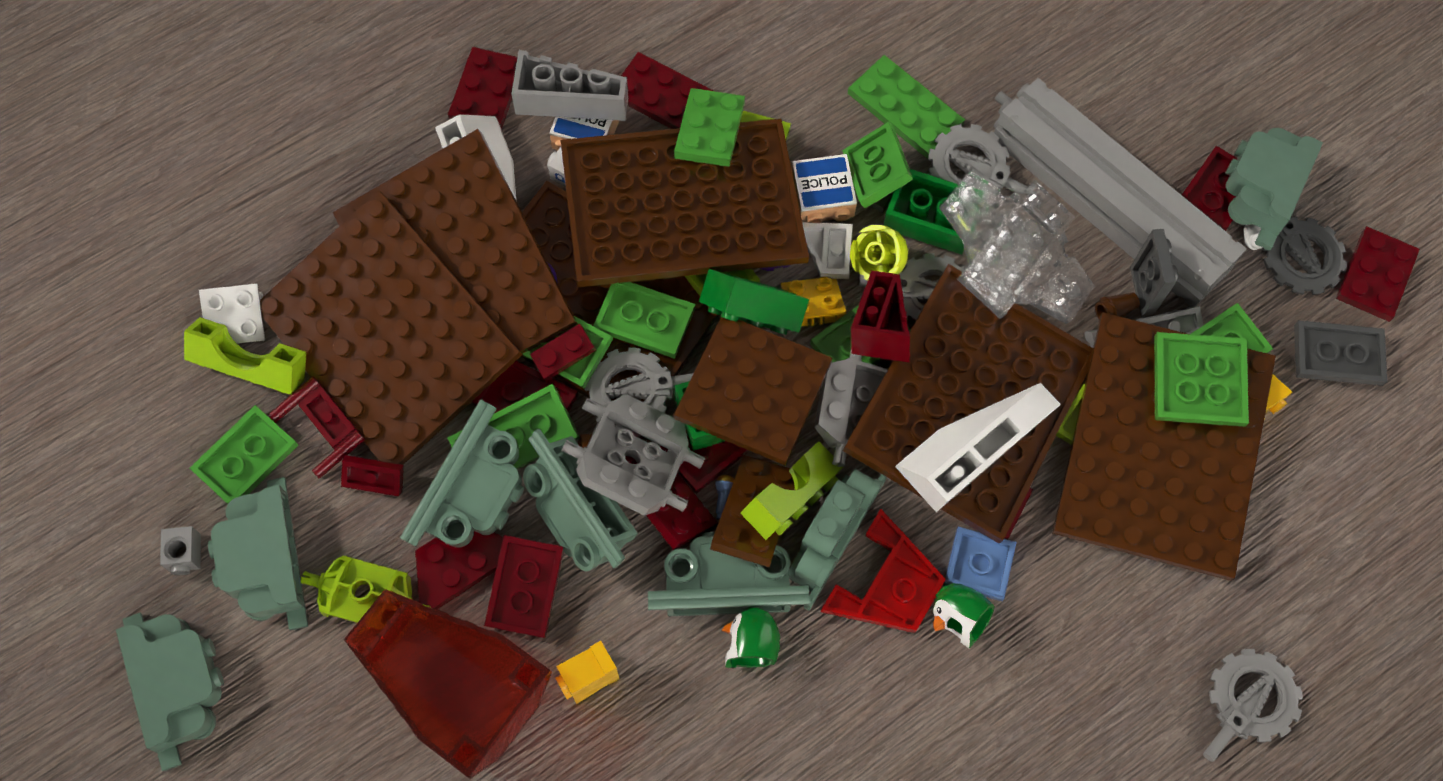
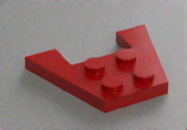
M880 509L865 537L891 552L865 597L861 599L836 584L820 612L916 633L946 579L886 513Z

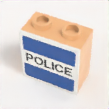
M555 117L549 132L552 148L558 151L561 147L560 140L614 135L619 120Z
M847 154L792 161L791 169L802 222L846 221L855 216L857 200Z

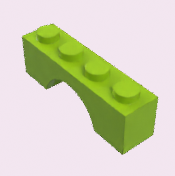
M201 317L184 331V360L289 395H292L305 380V351L279 343L269 354H253L241 348L232 339L225 325Z
M818 442L789 469L794 481L795 490L783 489L771 483L743 509L741 514L765 540L774 532L780 536L792 524V521L789 519L790 517L796 521L809 509L805 505L807 502L812 506L824 495L821 491L822 488L827 492L839 480L835 475L843 467L833 465L834 456Z

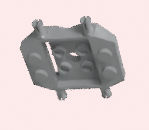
M851 351L849 358L832 362L821 385L814 426L828 447L835 448L832 464L839 467L845 466L846 453L842 451L888 370L862 362V355L851 354Z
M628 394L613 400L607 406H602L587 397L582 409L597 416L596 421L598 422L587 447L584 448L567 439L561 450L578 459L576 462L578 464L576 472L582 484L644 516L657 512L661 506L665 507L666 504L683 512L688 500L672 493L670 490L677 471L683 461L700 469L705 460V457L688 448L685 424ZM616 422L628 429H620L614 426V424ZM632 431L646 437L647 439L653 442L648 443L634 436ZM659 445L667 448L668 451L662 450ZM625 456L632 457L633 459H635L637 464L629 463L625 459Z

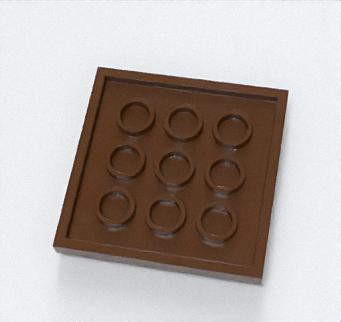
M721 317L674 413V419L786 466L833 358L741 320L736 322Z

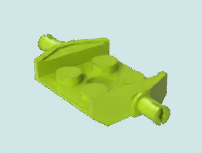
M343 555L333 561L325 574L321 573L320 576L305 571L302 574L305 577L301 576V584L310 585L318 589V608L324 617L331 615L380 629L384 634H389L409 614L427 619L429 617L427 612H431V606L413 601L411 577L408 573ZM365 584L370 586V591L365 597H355V592L359 586Z

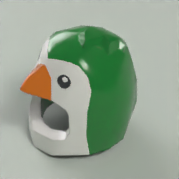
M951 583L941 588L936 594L937 598L932 610L934 614V630L946 629L951 631L961 639L963 645L970 649L986 629L995 606L983 594L973 588Z
M749 607L748 610L739 613L732 622L722 628L721 631L732 635L731 647L725 656V668L767 667L776 663L780 649V634L777 623L767 611L761 608Z

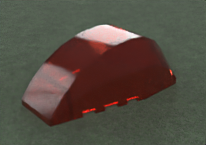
M386 589L344 639L376 681L382 692L394 705L400 716L412 729L415 736L469 779H472L498 761L539 708L552 674L549 668L502 634L481 628L472 622L450 616L446 612L432 609L420 602Z

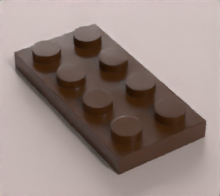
M743 455L715 531L710 550L770 567L780 536L774 532L765 540L743 517L741 512L771 483L783 489L795 490L794 481L789 472L790 468Z

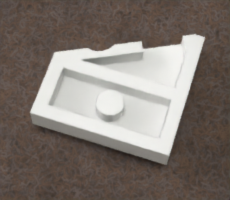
M802 222L807 248L820 277L849 279L853 224Z

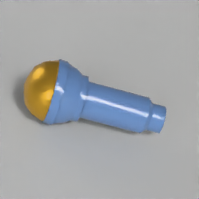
M721 475L715 482L718 493L716 519L718 520L721 518L734 482V478L729 475Z

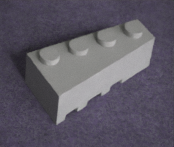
M519 49L511 93L516 115L626 121L628 106L626 77L596 69H591L590 71L578 68L577 64L569 62L567 65L552 62L550 57L543 55L540 58L533 57L527 51Z

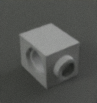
M192 526L161 529L160 565L173 575L190 574V570L201 569V534ZM186 547L184 555L176 558V552L180 548Z

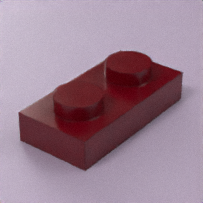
M578 324L532 352L530 356L542 377L548 381L595 352L596 348L583 326Z
M346 455L342 460L341 487L399 497L403 491L404 465Z

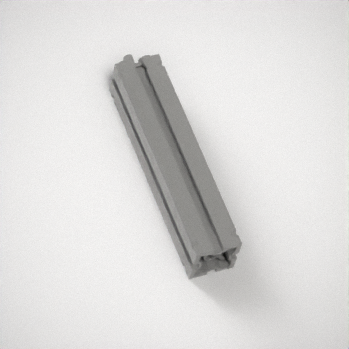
M1037 78L1030 85L1028 83L1023 85L1016 95L1018 99L1012 100L1003 91L996 95L995 100L1002 105L998 111L1000 116L993 126L995 128L994 133L1000 138L998 140L999 144L1003 147L1006 146L1008 153L1133 259L1136 258L1152 230L1164 229L1166 239L1170 240L1172 246L1170 255L1172 265H1175L1178 271V280L1171 291L1178 297L1184 298L1185 303L1189 306H1197L1229 274L1236 262L1247 250V248L1239 242H1235L1230 234L1053 89L1047 88L1041 79Z

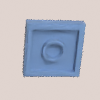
M957 527L945 575L946 580L943 585L947 586L951 583L962 584L973 588L985 597L1003 601L1017 542L1004 539L1001 543H997L980 532Z

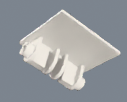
M258 284L199 290L204 319L225 325L230 336L237 344L265 341L260 305L263 293L258 291Z

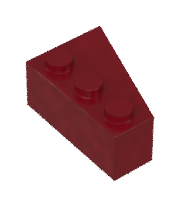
M871 271L851 326V354L910 363V333L907 326L900 274Z

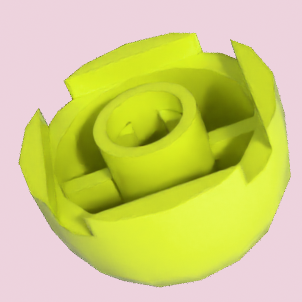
M870 225L859 232L861 234L857 237V240H853L850 249L852 267L860 275H863L865 280L868 281L871 271L900 274L903 271L908 260V248L906 240L898 231L884 225Z

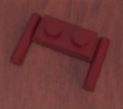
M312 376L292 395L272 410L268 416L277 423L295 406L299 405L334 449L329 456L312 469V472L320 479L346 455L359 446L365 438L325 388L321 386L320 382Z

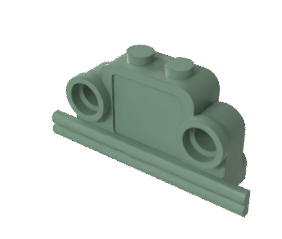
M1272 128L1268 133L1254 132L1247 142L1241 140L1234 153L1238 158L1237 160L1233 158L1225 174L1229 175L1226 189L1230 194L1236 196L1228 206V213L1235 222L1241 225L1254 224L1261 228L1255 241L1257 246L1263 247L1265 250L1272 249L1277 236L1293 214L1323 142L1310 136L1301 138L1282 128Z
M483 400L479 401L400 539L417 547L426 532L448 545L459 548L470 543L474 531L481 535H490L497 528L500 530L503 528L509 517V513H507L508 508L512 502L516 503L520 499L524 487L521 486L522 477L513 466L519 457V449L515 438L508 432L499 431L488 425L496 411L494 406Z
M540 429L535 430L528 440L539 455V458L535 464L525 468L523 480L528 492L532 496L537 497L536 508L559 545L565 547L564 552L573 558L579 569L590 571L608 561L613 569L617 568L625 559L621 549L626 543L631 542L636 537L637 531L616 501L582 484L576 472L578 466L576 462L578 459L561 451L567 439L577 444L573 436L549 443Z
M857 469L852 472L851 476L845 475L842 481L838 480L808 528L802 540L800 551L789 569L790 580L800 586L809 585V591H811L809 596L810 604L804 605L806 610L810 611L884 485L886 476L881 474L878 480H874Z
M282 477L267 481V488L260 492L232 499L226 507V517L228 520L218 522L211 530L208 551L210 557L214 558L215 569L211 572L214 586L216 588L219 587L230 597L238 599L240 608L248 617L255 621H265L275 614L286 612L289 630H297L308 627L286 479Z
M705 532L701 534L702 536L695 538L691 542L690 551L687 549H675L670 552L664 562L666 590L648 591V610H667L668 616L739 614L748 610L749 607L761 608L768 613L789 612L791 605L810 604L809 585L790 586V557L785 549L776 546L770 567H766L710 550L715 532Z
M140 612L123 618L124 627L116 629L146 749L158 754L161 770L167 771L182 765L177 745L190 740H202L213 732L216 725V716L208 707L215 705L220 700L222 695L220 686L224 685V679L218 667L215 668L212 657L216 655V651L210 638L205 639L197 632L191 630L188 623L173 615L165 614L144 622Z

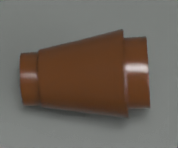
M1134 292L1102 297L1095 305V312L1098 319H1100L1103 312L1124 317L1138 308L1140 301Z

